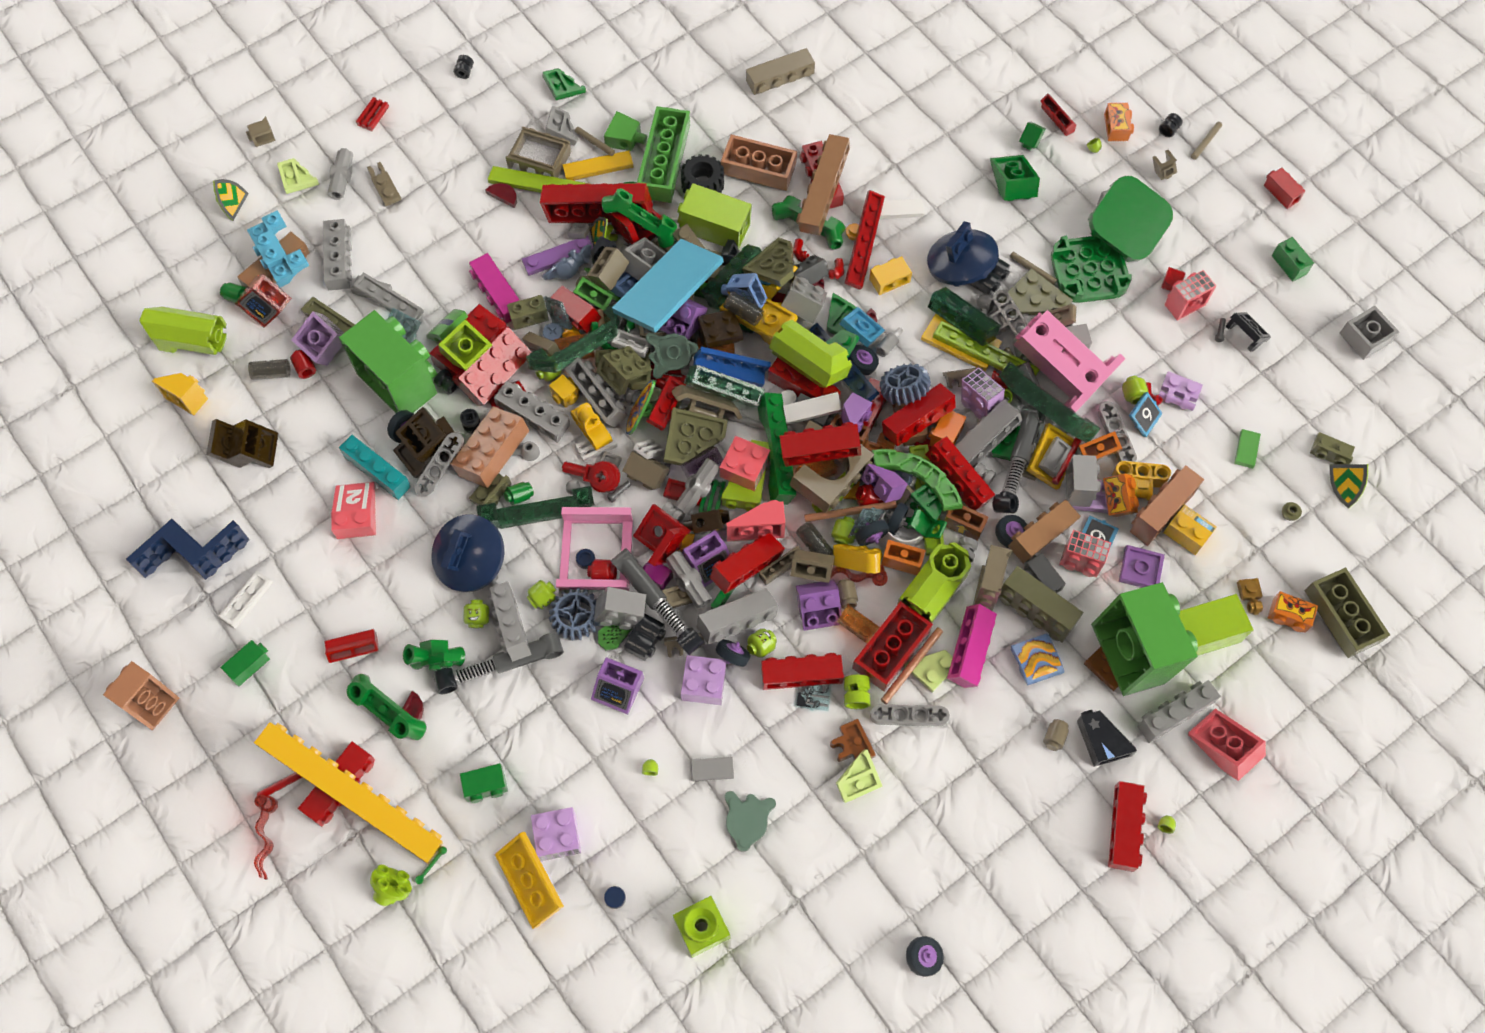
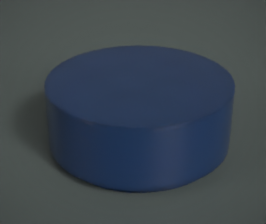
M582 549L576 554L577 565L582 569H588V566H591L595 560V555L590 549Z
M613 886L606 890L604 900L608 907L618 909L624 905L626 895L622 888Z

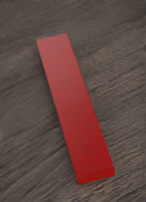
M869 190L866 195L844 284L859 290L863 288L885 199L884 195Z

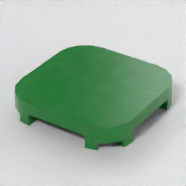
M1123 176L1109 186L1110 188L1099 204L1089 215L1090 234L1094 238L1098 237L1121 254L1125 261L1137 262L1152 253L1171 225L1173 210L1163 197L1133 176Z
M1066 235L1062 236L1053 246L1051 262L1055 277L1058 279V289L1073 299V302L1082 303L1115 299L1127 292L1132 280V274L1128 273L1124 257L1098 237L1088 236L1068 239Z

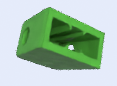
M616 111L604 134V141L610 148L631 151L636 142L645 145L647 135L641 133L639 121Z

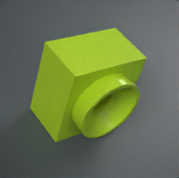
M712 896L673 914V919L692 958L730 939V933ZM704 922L708 927L705 931L700 932L696 929V925Z

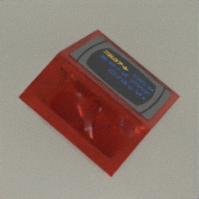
M261 274L254 278L235 302V305L264 328L282 312L292 298L264 274Z

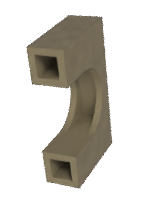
M861 445L862 455L838 459L843 464L846 475L837 480L825 479L804 464L792 477L789 486L823 512L827 513L830 508L834 509L838 505L841 496L845 497L848 494L852 483H858L862 477L861 473L865 471L867 464H873L871 461L874 454Z

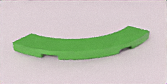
M892 449L872 450L875 466L906 472L917 477L935 493L943 511L962 509L963 504L957 489L948 480L946 474L931 462L912 453L906 454Z

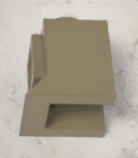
M266 116L262 121L247 125L249 130L246 131L249 141L254 142L256 147L276 141Z
M1169 150L1165 151L1167 162L1163 164L1156 156L1152 157L1155 173L1161 180L1169 179L1177 173V160Z

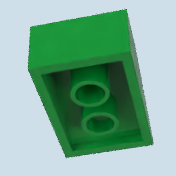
M1024 155L990 158L998 191L1004 201H1014L1015 199L1027 200L1038 197L1040 177Z

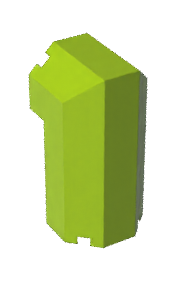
M168 307L144 308L139 320L159 351L174 353L178 351L177 349L216 355L217 352L222 351L227 339L226 334L223 333V328L226 329V322L222 316Z
M794 320L783 323L781 325L783 330L773 335L769 346L772 354L819 387H828L848 376L852 366L851 360L848 361L847 355H849L847 349L838 343L827 344Z
M955 542L948 545L938 544L929 556L926 564L900 596L898 604L900 601L933 623L969 574L971 563L969 562L968 551Z

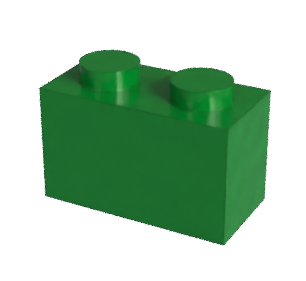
M1293 237L1279 243L1271 255L1292 282L1307 275L1314 264Z
M501 763L460 773L463 794L467 802L478 803L483 801L485 797L497 798L503 796V793L508 792L504 769Z

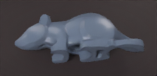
M585 245L579 253L572 249L567 253L569 255L568 258L562 257L550 270L541 275L544 280L554 278L567 280L572 278L583 263H589L592 245Z

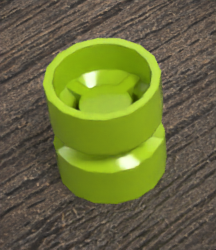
M849 675L844 677V690L847 692L844 694V706L849 709H865L870 707V693L867 692L870 690V678L866 675Z

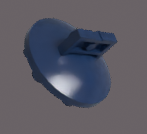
M964 221L957 231L941 237L933 244L928 252L927 264L931 275L939 282L959 287L985 279L998 262L999 250L993 237L983 231L971 229L970 222Z
M473 514L457 516L440 529L434 540L431 557L435 574L445 586L455 591L474 592L483 589L495 579L502 567L505 555L504 542L498 528L488 519Z

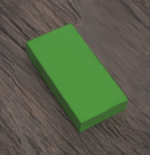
M1245 429L1240 431L1234 464L1254 468L1260 433Z

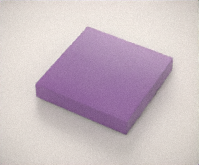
M1126 545L1118 582L1141 588L1160 583L1165 554Z

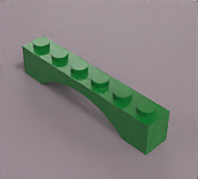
M764 393L757 402L759 420L766 431L769 450H771L768 485L770 501H783L784 505H788L797 494L796 490L789 486L794 476L793 466L785 467L782 456L780 435H784L787 432L782 394Z

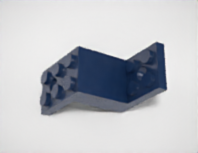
M170 519L128 556L126 560L146 578L148 575L153 574L164 561L170 559L176 551L206 580L208 577L213 576L224 563L230 561L238 550L243 549L250 539L240 526L232 520L202 547L178 523Z

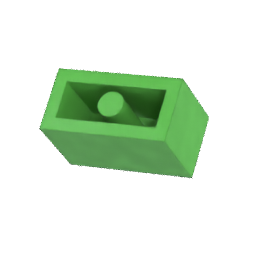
M584 277L581 278L573 291L574 294L592 305L596 310L602 309L605 311L614 297Z

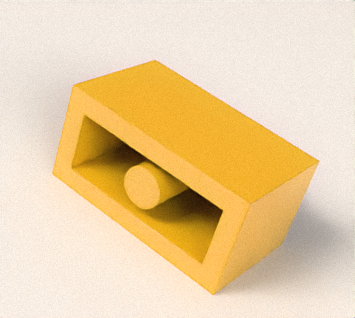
M901 256L890 259L885 264L874 266L870 270L869 280L878 295H882L910 283L912 271Z

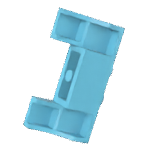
M277 210L262 217V223L247 229L255 244L253 249L256 255H261L263 258L260 259V262L264 269L270 270L280 288L289 284L293 277L308 267L309 264L300 249L288 255L283 250L275 234L287 226Z

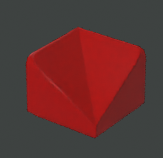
M1169 267L1161 288L1172 291L1173 284L1179 280L1183 281L1186 273Z

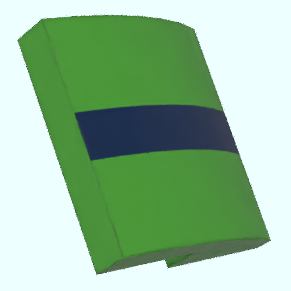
M453 309L426 337L435 342L443 341L468 315L463 310Z

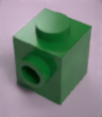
M1031 121L1027 122L1019 142L1023 143L1022 147L1029 150L1037 148L1046 128Z

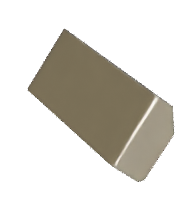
M679 385L672 391L677 401L686 397L690 398L687 411L722 419L725 410L734 412L738 420L742 419L740 411L730 399L685 385ZM700 401L719 407L718 412L715 413L695 407L696 402Z

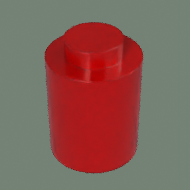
M302 350L293 352L290 360L299 378L306 379L316 373V368L311 358Z

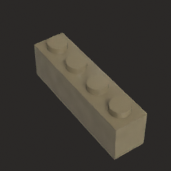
M805 48L746 69V82L754 95L763 93L814 74L815 61L808 49Z

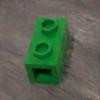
M251 640L220 668L234 683L241 686L270 660L266 655L268 650L261 643L257 645Z

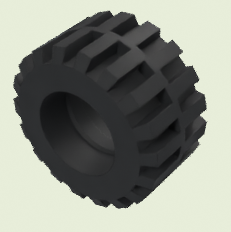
M698 154V157L694 155L691 157V160L687 159L686 164L683 163L681 169L683 193L685 194L687 189L690 190L692 183L722 193L724 189V168L719 160L716 161L715 157H709L707 154L705 156ZM704 176L708 177L709 179L698 180L696 178Z

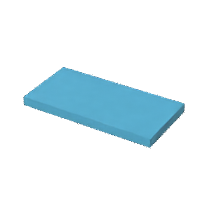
M680 239L612 307L613 313L656 333L724 262L723 257Z

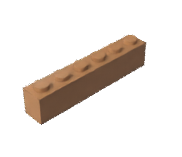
M829 134L827 141L825 140L823 143V153L818 157L817 170L814 169L812 184L808 185V196L802 202V213H799L797 216L800 232L818 236L821 234L850 151V139L847 137Z

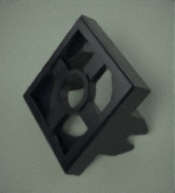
M1247 312L1234 313L1230 317L1231 320L1225 326L1229 330L1238 325L1253 340L1247 348L1250 352L1256 350L1263 342H1267L1271 338Z

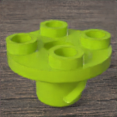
M381 864L378 865L370 876V884L374 891L373 899L381 906H388L394 904L395 901L406 899L412 890L409 874L403 870L398 871Z

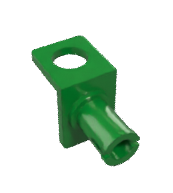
M916 509L912 517H906L905 522L908 525L904 526V528L914 529L924 538L940 539L947 522L937 520L936 523H933L920 509ZM940 525L939 531L933 534V529Z

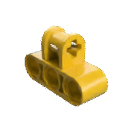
M589 403L581 404L570 411L573 420L596 451L613 441L610 433L600 421L599 416L594 413Z
M1132 461L1119 462L1112 472V476L1120 475L1119 471L1132 475L1136 482V497L1145 498L1147 501L1153 496V487L1161 488L1171 476V470L1166 465Z
M848 544L833 545L834 566L864 573L880 572L882 551L879 548L870 549L867 546Z

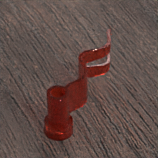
M880 565L879 573L862 572L861 574H854L849 569L836 566L833 568L831 575L832 578L837 573H843L853 582H861L867 578H872V582L876 586H883L888 581L883 565Z
M258 795L254 803L261 809V813L256 822L255 829L256 833L264 839L265 846L255 857L254 866L259 874V878H262L263 873L264 879L267 880V874L263 869V862L272 852L274 845L271 839L265 835L264 826L269 819V814L277 810L278 801L271 796Z

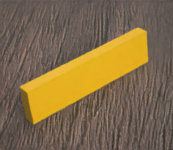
M630 150L614 153L613 156L605 155L562 164L565 177L568 180H578L634 168Z

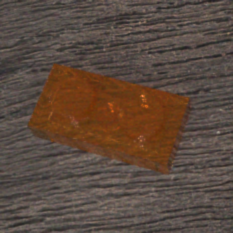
M850 605L845 607L836 621L865 643H868L880 628Z

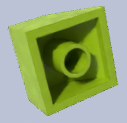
M464 320L438 346L440 353L453 365L467 371L492 344L469 322Z

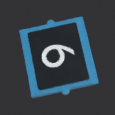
M1145 392L1129 414V417L1135 424V428H1138L1141 434L1147 437L1163 413L1156 405V401L1151 398L1148 392Z
M1089 515L1082 533L1111 542L1112 545L1119 528L1106 523L1105 520L1101 521Z

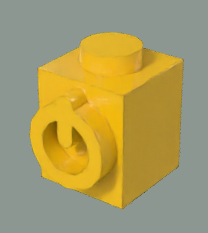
M562 374L549 385L552 398L558 405L562 404L566 408L574 404L579 398L578 391L580 389L571 377L566 378Z

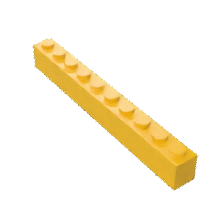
M269 722L254 741V744L429 864L443 844V841L440 840L442 836L433 829L429 832L423 828L425 824L414 817L411 820L405 816L408 812L397 805L394 808L389 805L390 800L381 793L379 796H376L371 792L373 790L371 786L365 782L361 784L354 780L356 776L348 770H345L343 773L337 769L339 764L330 758L327 761L320 757L322 753L313 746L308 749L303 745L305 742L303 739L295 734L293 737L286 733L288 729L277 722L274 725Z

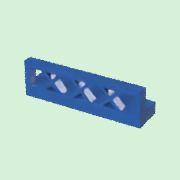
M701 347L697 351L693 361V373L757 387L765 385V373L771 367V362L705 347Z

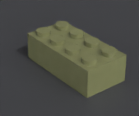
M1019 566L1006 579L999 596L1003 604L1014 608L1021 617L1028 618L1035 627L1045 630L1052 639L1063 643L1084 613Z
M1346 567L1312 582L1304 590L1311 602L1318 605V613L1347 658L1382 643L1390 636V633Z

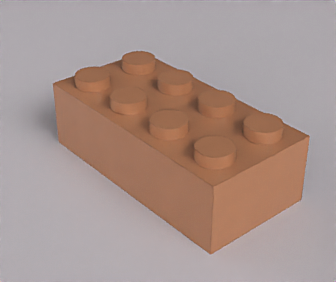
M731 134L721 159V165H723L724 175L787 191L796 166L797 151Z
M493 406L450 464L459 477L488 488L530 430L522 417Z
M1186 465L1182 470L1177 469L1171 476V479L1162 485L1159 492L1151 497L1145 508L1142 507L1136 514L1135 519L1131 522L1133 527L1130 532L1148 546L1193 497L1205 479Z
M133 661L121 670L120 675L114 682L108 685L106 692L103 694V696L152 731L179 700L176 694Z

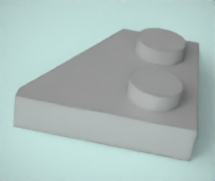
M552 106L545 133L558 138H564L575 146L578 139L573 135L574 127L570 122L569 113Z

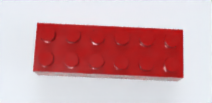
M646 183L542 185L540 204L548 223H593L598 217H605L608 219V223H611L608 215L602 209V199L604 196L614 195L619 188L632 194V202L651 214L653 210V202Z

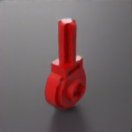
M565 461L562 465L563 472L583 477V481L589 482L591 487L598 492H611L620 482L619 469L615 464L608 461H600L594 465L586 464V466Z

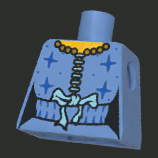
M757 273L734 274L728 284H723L721 287V293L729 295L733 305L737 307L761 311L767 300V295Z

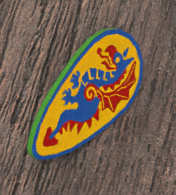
M651 380L645 386L631 408L626 423V434L628 435L633 434L642 416L648 418L653 409L649 400L655 387L654 380Z

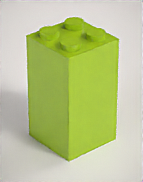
M692 183L690 190L687 189L685 192L684 202L678 206L677 213H679L677 223H679V227L681 228L688 224L698 238L723 247L728 239L735 240L738 248H740L751 224L752 204Z
M1237 594L1181 610L1179 615L1185 630L1191 631L1197 640L1198 650L1196 653L1198 656L1241 643L1254 630Z

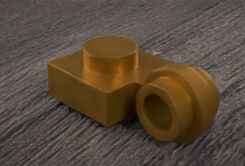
M1259 579L1239 580L1237 586L1241 601L1249 600L1247 603L1248 612L1258 615L1263 611L1262 602L1257 600L1263 597Z

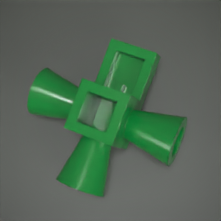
M427 640L420 642V647L407 644L403 650L404 663L416 670L423 667H429V670H441V667L462 666L465 661L464 649L462 647L448 649V640Z

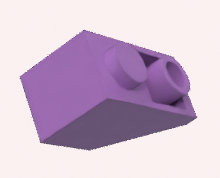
M852 393L843 404L842 422L857 424L858 432H860L863 422L868 421L872 415V402Z
M867 464L861 480L866 485L872 484L874 486V493L885 503L901 499L908 485L896 472L873 464Z

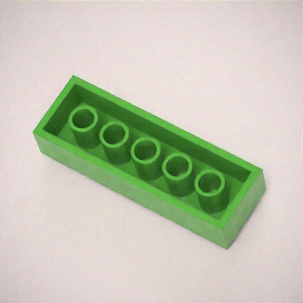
M656 106L637 183L647 184L653 201L672 203L690 128V111Z

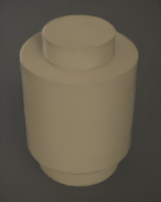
M842 579L836 584L839 589L840 605L842 609L855 608L858 601L855 582L850 581V579Z
M1054 719L1049 724L1043 740L1046 748L1052 751L1063 749L1069 733V725L1066 722Z

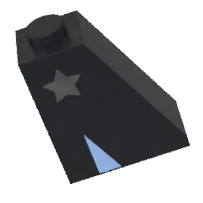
M1087 710L1081 713L1077 724L1094 767L1131 757L1137 752L1136 747L1100 710L1096 712Z

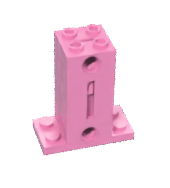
M1048 310L1043 314L1039 312L1015 337L1017 341L1013 344L1070 398L1062 406L1064 410L1060 413L1065 418L1077 412L1126 359L1121 354H1118L1115 357L1112 355L1108 360L1106 359L1102 362Z

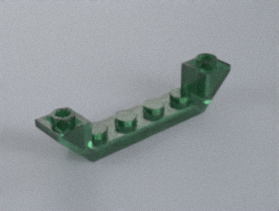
M614 305L608 306L603 311L605 324H602L593 332L587 333L583 338L571 343L563 350L554 353L553 356L549 357L542 348L531 352L526 357L528 368L532 371L557 373L570 365L577 357L582 358L615 338L618 333L621 316L613 313L612 307Z
M1009 362L998 377L1015 394L1072 436L1087 443L1101 429L1086 417L1083 419L1025 376V372L1012 362Z
M587 486L572 489L573 496L499 509L496 502L476 506L477 514L491 521L499 529L563 518L561 514L562 507L593 506L592 488Z

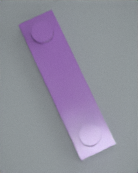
M587 235L585 239H575L522 259L528 276L552 268L562 257L568 258L569 255L567 253L572 249L579 253L585 245H592Z

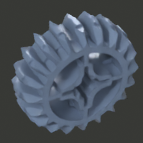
M912 363L890 368V371L884 372V376L881 377V394L891 404L897 403L901 405L905 403L907 405L909 402L914 403L915 400H921V397L926 396V392H929V387L931 386L929 373L924 369V366L913 365Z
M570 588L568 594L562 591L563 597L556 596L557 602H551L552 609H549V614L552 615L549 617V621L552 622V628L557 629L556 633L558 635L563 633L562 636L565 639L570 635L572 641L575 639V636L582 640L583 634L589 638L588 631L595 633L596 629L594 626H600L599 622H594L596 607L594 594L588 595V590L586 589L581 593L580 588H577L576 592H573ZM580 602L587 604L591 611L581 608ZM576 610H578V613L576 614L575 618H573V615H575ZM560 617L570 620L571 626L562 623ZM582 621H587V622H585L583 625H580V626H579V624H580Z

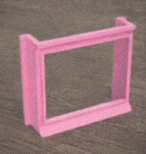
M562 507L561 514L564 526L560 579H556V588L559 590H569L570 588L572 590L580 588V590H605L607 587L629 591L630 582L621 572L620 580L568 579L572 523L623 524L621 551L627 548L631 553L633 534L631 508Z

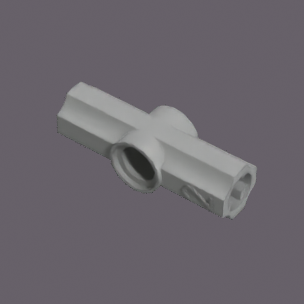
M347 148L338 150L335 164L330 167V184L327 193L329 197L335 200H340L344 197L347 182L351 181V164L354 155Z
M706 458L698 472L687 479L686 489L675 506L682 512L690 514L699 499L706 497L710 492V483L719 472L720 466L713 460Z
M676 551L667 557L665 561L676 576L678 588L682 592L686 591L696 608H702L711 602V596L701 583L700 573L697 569L691 568L682 553Z

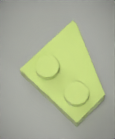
M294 158L277 163L287 194L319 185L317 178L313 177L305 167L300 166L299 162Z
M946 650L925 656L911 674L933 693L947 678L953 657Z
M864 749L836 782L844 803L882 787L867 749Z

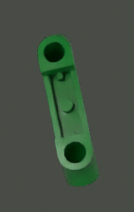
M619 188L614 195L603 197L602 209L606 214L620 212L629 220L641 225L645 230L656 234L659 246L663 248L670 247L674 243L673 233L676 231L677 225L668 216L663 214L660 218L652 215L633 203V195L624 189Z
M791 195L786 196L783 202L774 203L771 208L775 220L789 218L796 223L798 214L802 213L803 210L801 208V200ZM831 216L828 221L825 220L820 235L826 237L830 249H838L843 245L842 234L846 227L840 220Z
M358 674L348 685V698L357 706L363 705L388 725L390 727L388 731L398 739L408 737L417 741L424 736L427 729L425 721L412 717L375 687L368 675Z

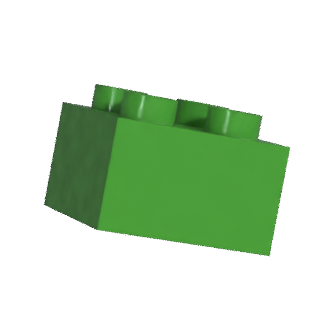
M373 310L342 334L339 339L356 374L395 413L401 410H408L414 413L437 394L432 380L436 377L437 372L427 361L430 358V354L419 340L415 339L411 343L406 341L403 337L406 331L395 317L390 316L385 320L379 313Z
M1163 582L1119 594L1091 624L1123 697L1166 684L1198 657L1196 653L1198 650L1197 640L1191 631L1185 630L1179 617V602L1173 594H1168Z

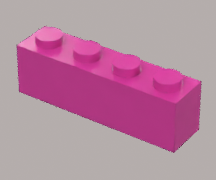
M486 253L469 262L471 268L469 273L473 280L477 279L479 282L477 285L480 291L487 294L486 299L490 306H495V313L498 318H502L507 324L512 321L507 304L520 300L490 255Z
M981 604L966 607L947 679L963 688L978 687L981 680V672L986 661L985 657L997 616L995 612Z

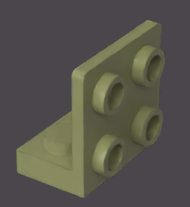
M626 346L602 355L596 372L620 396L625 394L631 380L651 373L652 368L630 346Z

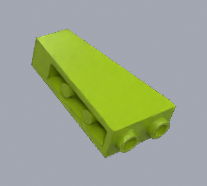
M751 440L752 443L769 449L768 442ZM767 467L755 491L729 481L722 494V506L728 509L740 508L745 511H750L761 504Z

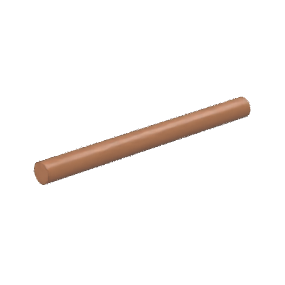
M896 501L831 510L827 511V513L805 514L804 517L805 522L861 514L863 509H881V511L895 509L897 503Z
M938 627L935 629L880 700L884 704H888L942 635V629Z

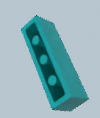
M351 435L339 446L344 458L397 500L411 488L406 476L354 435Z

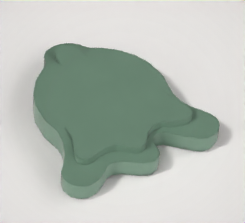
M648 333L646 335V341L655 347V351L649 354V358L655 364L653 376L656 379L662 378L668 371L683 369L690 363L693 355L698 351L696 343L689 341L680 334L674 333L658 336L654 333Z
M729 791L725 794V801L729 807L726 821L727 831L736 842L738 850L745 852L766 833L767 818L769 813L775 808L776 801L773 798L759 800L753 794H749L746 801L742 802L733 791Z

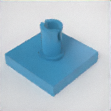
M859 307L854 309L839 323L847 331L858 335L860 338L858 341L866 347L871 345L885 331Z

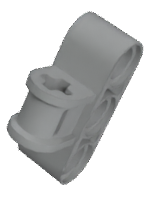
M1005 290L996 291L993 300L998 311L988 316L984 322L990 326L993 336H998L1009 328L1015 336L1019 334L1016 332V329L1019 326L1026 327L1028 323L1009 293ZM1002 296L1007 298L1004 303L997 302L998 298ZM1010 311L1016 312L1014 318H1008L1007 314Z

